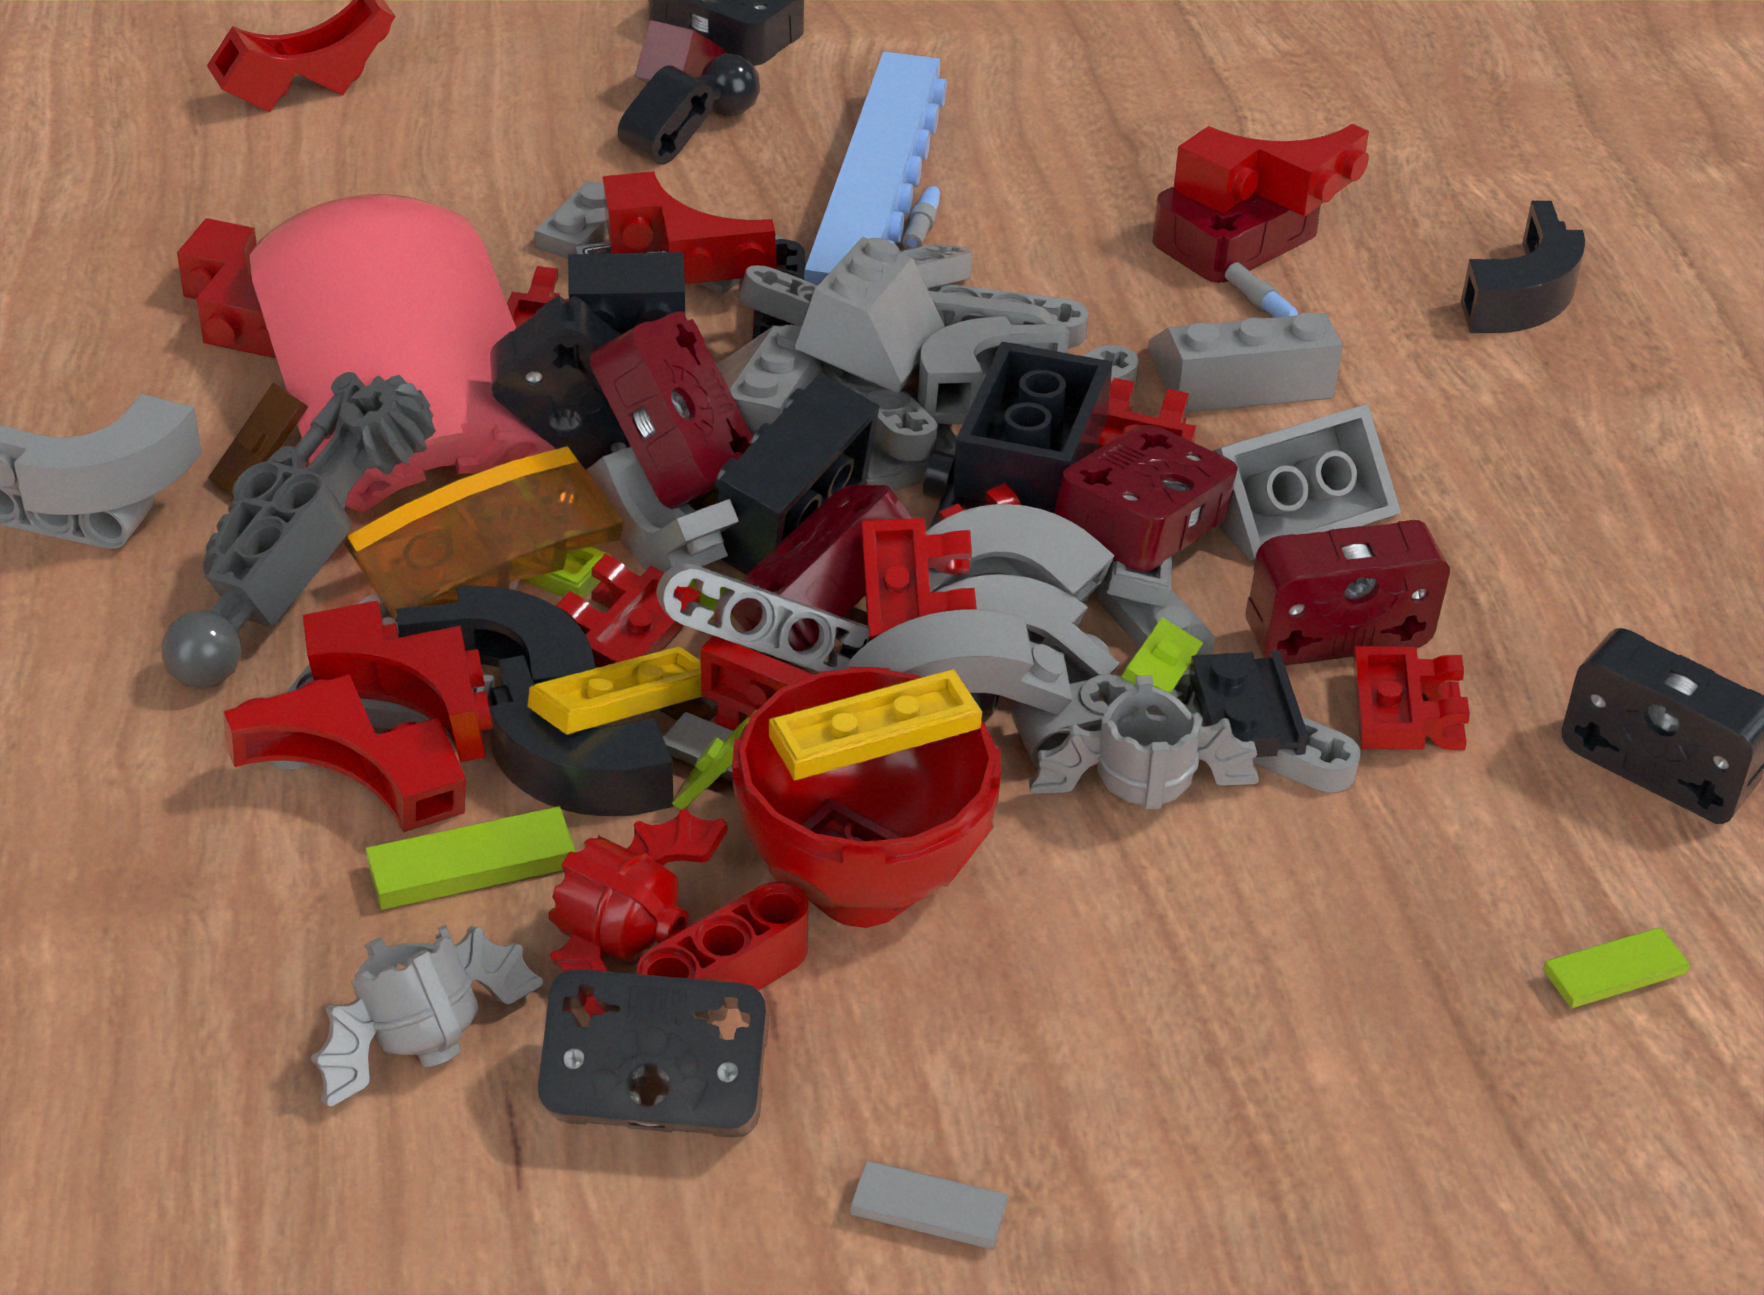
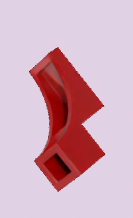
M352 0L344 9L327 21L304 31L291 34H256L232 26L210 59L207 67L223 91L268 112H271L279 98L285 96L289 91L292 78L296 73L344 95L350 84L362 74L365 62L377 44L388 35L391 23L396 16L384 0Z
M1350 124L1337 132L1317 138L1295 141H1270L1233 135L1207 126L1178 146L1173 190L1222 214L1241 201L1247 200L1255 193L1305 217L1321 204L1329 202L1336 193L1351 182H1355L1362 177L1369 161V155L1366 153L1369 131L1355 124Z
M654 171L602 176L606 224L612 254L664 250L665 253L683 252L685 284L743 279L746 269L755 265L777 270L776 233L773 219H732L695 210L669 195L660 185Z
M205 218L177 251L183 296L197 300L203 343L277 359L252 282L250 254L257 245L255 228Z
M378 600L303 615L307 657L314 680H332L350 674L360 699L399 704L413 709L429 719L439 717L446 734L457 751L460 763L486 758L481 731L493 729L486 691L474 693L475 688L485 687V680L478 649L465 650L460 626L399 638L396 623L384 625Z
M350 674L332 680H314L298 690L267 699L253 698L243 702L236 708L223 711L226 747L234 767L266 761H294L335 770L354 779L374 793L396 818L403 833L465 813L466 777L439 717L419 723H401L386 733L376 735Z

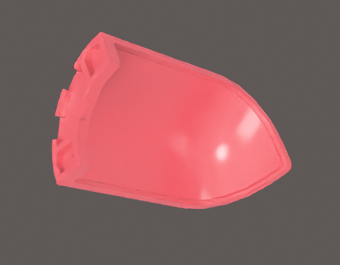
M363 194L331 200L306 209L285 220L259 240L250 254L252 282L286 390L308 406L297 423L302 438L311 428L310 423L333 397L334 393L331 390L333 381L338 376L347 372L355 373L365 387L370 385L377 376L382 377L386 381L392 376L400 375L407 383H413L417 391L421 390L431 405L429 409L434 415L432 422L436 432L425 440L427 449L424 452L414 453L409 458V465L403 462L395 465L391 473L387 475L378 468L367 469L348 492L345 506L364 513L397 490L426 481L424 471L439 466L455 465L458 474L478 473L513 460L555 450L551 444L505 408L493 396L490 352L495 343L510 331L513 332L516 326L483 240L465 216L413 197L394 194ZM334 433L329 439H324L310 456V465L334 437ZM525 475V476L516 478V480L522 481V480H524L528 475Z

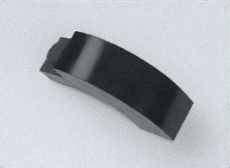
M1531 200L1522 242L1526 255L1512 259H1469L1460 303L1470 333H1508L1530 329L1554 319L1570 304L1574 296L1584 253L1585 236L1583 230H1566L1565 222L1559 221L1552 201Z
M457 586L458 603L396 609L399 638L460 626L465 650L478 649L481 665L499 668V660L523 655L534 685L595 669L591 645L579 625L560 608L541 598L521 591L492 586Z
M524 656L499 660L501 686L491 688L493 706L489 707L493 729L490 730L492 753L498 766L513 784L526 794L552 807L560 806L562 810L584 815L628 816L674 807L672 804L674 801L673 760L655 718L612 727H592L566 735L527 707L529 687L534 686V682Z

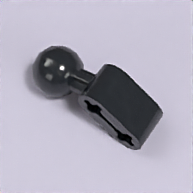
M727 53L719 55L704 66L700 77H693L675 66L667 65L655 73L624 112L618 125V138L624 145L658 164H666L678 155L708 117L711 110L717 114L736 116L751 108L755 104L761 90L759 73L745 57Z

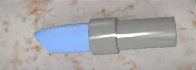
M928 187L918 203L913 207L908 220L909 225L902 240L905 249L922 247L927 233L932 229L937 217L936 211L940 199L938 187Z
M1238 262L1228 267L1225 278L1248 297V300L1258 309L1268 312L1274 318L1298 315L1296 308L1280 296L1279 291L1266 280H1260Z

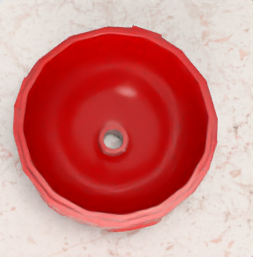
M849 666V669L823 671L779 689L750 716L749 722L744 727L739 739H734L732 762L734 793L744 831L755 850L769 866V872L777 881L791 883L799 887L808 897V901L831 919L847 926L869 928L887 923L916 902L927 898L930 893L940 887H948L994 828L992 821L999 799L1001 781L1000 748L995 747L992 737L987 731L986 724L982 720L981 728L794 781L769 737V719L922 678L915 674L891 671L890 668ZM833 799L902 838L879 840L875 837L865 842L852 840L854 837V825L848 822L844 829L833 819L825 826L843 835L844 838L817 834L801 825L828 800Z

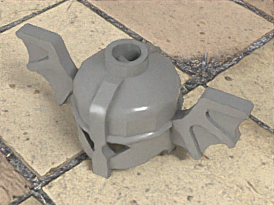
M1152 676L1136 677L1135 688L1120 694L1109 705L1104 717H1102L1101 730L1086 731L1079 728L1078 725H1071L1068 737L1061 745L1052 750L1038 751V771L1033 777L1029 778L1028 782L1030 792L1033 794L1070 792L1074 789L1082 774L1090 766L1098 763L1097 772L1109 792L1128 803L1142 806L1143 810H1158L1162 808V804L1175 801L1191 786L1192 776L1198 769L1199 759L1207 762L1218 785L1258 783L1257 770L1253 766V758L1257 756V751L1253 741L1242 742L1233 736L1228 719L1224 718L1215 725L1203 727L1201 726L1202 718L1199 713L1191 714L1185 705L1169 692L1153 687ZM1155 704L1164 713V716L1148 714L1146 709ZM1132 705L1136 706V709L1132 711V715L1122 717Z
M446 925L438 928L439 933L435 935L437 940L434 942V945L427 943H402L386 946L384 939L381 937L364 945L369 957L360 966L355 974V979L351 981L357 998L349 1004H329L326 1007V1013L330 1021L329 1035L323 1047L311 1057V1061L321 1071L323 1079L322 1103L334 1106L368 1086L370 1081L368 1054L373 1037H375L385 1053L393 1055H418L421 1065L424 1067L436 1066L455 1057L461 1051L459 1040L462 1037V1032L468 1028L479 1008L471 988L473 980L482 984L498 1002L504 1004H512L543 985V979L533 973L525 964L522 956L523 947L515 943L503 946L495 945L486 939L481 928L474 926L468 927L464 938L454 945ZM398 963H399V964H402V965H405L404 968H401V969H397V968H396L397 965H398Z

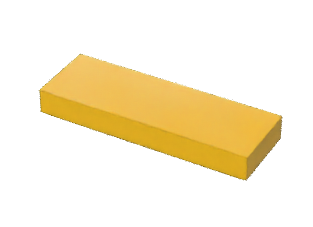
M680 646L535 684L529 687L527 707L566 735L702 697L701 663L698 658Z
M952 669L769 719V737L795 781L980 729L982 711L956 671Z

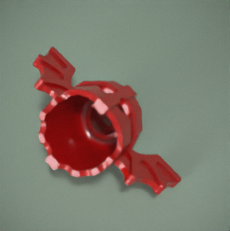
M681 809L674 819L663 824L650 825L642 821H636L633 825V841L627 848L598 835V838H589L584 841L583 850L579 852L570 851L561 864L565 872L564 880L561 884L556 885L553 891L552 898L555 902V908L548 912L549 920L559 928L561 933L570 936V939L562 948L550 953L553 964L562 969L563 972L573 969L609 972L603 964L604 957L614 956L630 964L636 963L648 950L686 929L689 915L686 910L678 907L679 889L677 876L663 865L675 861L699 863L709 861L728 831L725 819L703 820L693 816L687 809ZM594 996L587 997L586 1005L582 1010L590 1018L597 1014L604 1015L605 1011L600 1008Z

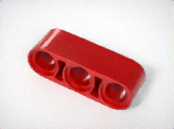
M777 881L760 885L648 950L641 956L637 964V974L744 983L755 987L759 991L797 968L805 960L808 953V897L802 889L791 883Z

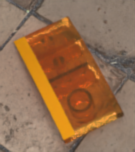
M567 446L510 461L457 480L396 508L346 536L345 546L398 625L396 609L458 603L457 586H492L509 589L510 583L513 581L563 570L568 552L620 540L624 522Z

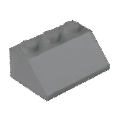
M862 236L815 288L795 349L899 393L920 365L921 348L926 339L945 326L913 258L900 253L899 248L890 241L881 238L868 239Z
M1301 313L1296 316L1265 319L1247 318L1243 321L1211 324L1199 322L1190 326L1168 327L1149 339L1148 350L1166 391L1167 389H1173L1189 393L1185 412L1334 398L1343 347L1326 313Z
M773 326L716 365L753 436L764 423L772 424L782 414L787 400L796 389H805L821 372L824 374V361L795 349L802 326Z
M1368 404L1213 450L1234 461L1238 467L1226 517L1219 527L1250 561L1255 560L1258 548L1265 541L1276 536L1299 535L1363 526L1401 513Z

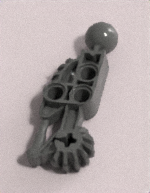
M347 372L338 376L331 385V390L334 393L333 397L310 423L311 428L295 448L292 446L282 447L267 462L253 465L238 477L233 486L232 492L235 499L228 508L229 514H224L216 525L218 532L211 535L206 545L207 552L203 562L205 578L218 593L220 599L210 611L185 612L168 626L162 641V659L170 675L188 687L202 688L218 686L235 673L242 654L241 639L238 631L247 620L273 628L324 565L350 530L351 520L344 507L348 492L365 471L371 468H378L387 475L391 473L395 465L402 462L409 465V458L414 453L424 452L427 449L425 440L436 432L432 422L434 415L429 409L430 403L421 390L417 391L413 383H407L400 375L392 376L386 381L382 377L377 376L370 385L365 387L363 382L353 372ZM334 433V437L312 464L308 466L306 461L324 439H329Z

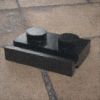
M1280 650L1270 651L1269 658L1254 659L1253 652L1191 656L1189 676L1205 727L1215 725L1221 719H1228L1232 730L1231 733L1235 738L1242 742L1253 741L1255 743L1256 757L1277 756L1278 749L1294 748L1296 755L1305 754L1308 733Z

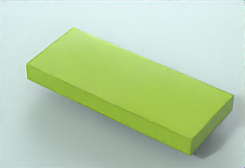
M1162 617L1121 677L1135 685L1136 677L1152 676L1153 687L1171 694L1189 667L1191 656H1195L1198 653L1203 642Z
M750 716L723 741L716 737L703 750L694 765L695 768L691 771L672 802L679 810L685 809L732 765L734 739H739L744 727L749 722Z
M1658 927L1547 960L1544 963L1543 971L1572 1009L1688 974L1690 963L1665 931Z

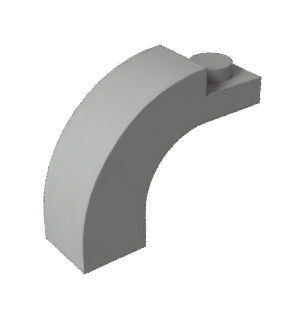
M1006 316L977 318L946 326L933 333L922 345L917 402L935 419L937 424H963L1001 342L1068 353L1070 332L1065 324L1011 325Z
M141 394L114 423L86 435L48 437L0 425V486L20 491L24 510L44 514H91L134 504L171 485L202 454L195 408Z
M631 447L602 457L586 470L600 505L615 533L646 570L651 565L664 573L673 566L680 564H692L702 567L728 556L723 545L724 540L721 533L739 522L730 499L698 511L689 504L677 509L665 507L655 495Z
M995 504L964 510L947 517L926 532V535L970 530L972 558L969 559L970 574H944L934 568H928L930 592H936L951 583L966 578L1002 574L1027 577L1048 583L1082 602L1103 582L1114 558V555L1099 541L1073 522L1054 513L1023 505Z
M995 574L966 578L936 591L946 592L952 589L975 588L977 610L998 611L1025 618L1030 642L1049 646L1055 651L1064 654L1069 684L1089 680L1098 675H1114L1120 664L1112 656L1109 648L1101 639L1092 634H1085L1078 628L1088 607L1072 595L1048 583L1016 575Z
M954 610L929 614L909 620L871 640L843 668L849 669V666L890 668L891 671L915 674L920 677L954 669L970 693L1001 695L1055 715H1059L1072 701L1064 654L1055 651L1049 646L1030 642L1025 618L998 611Z

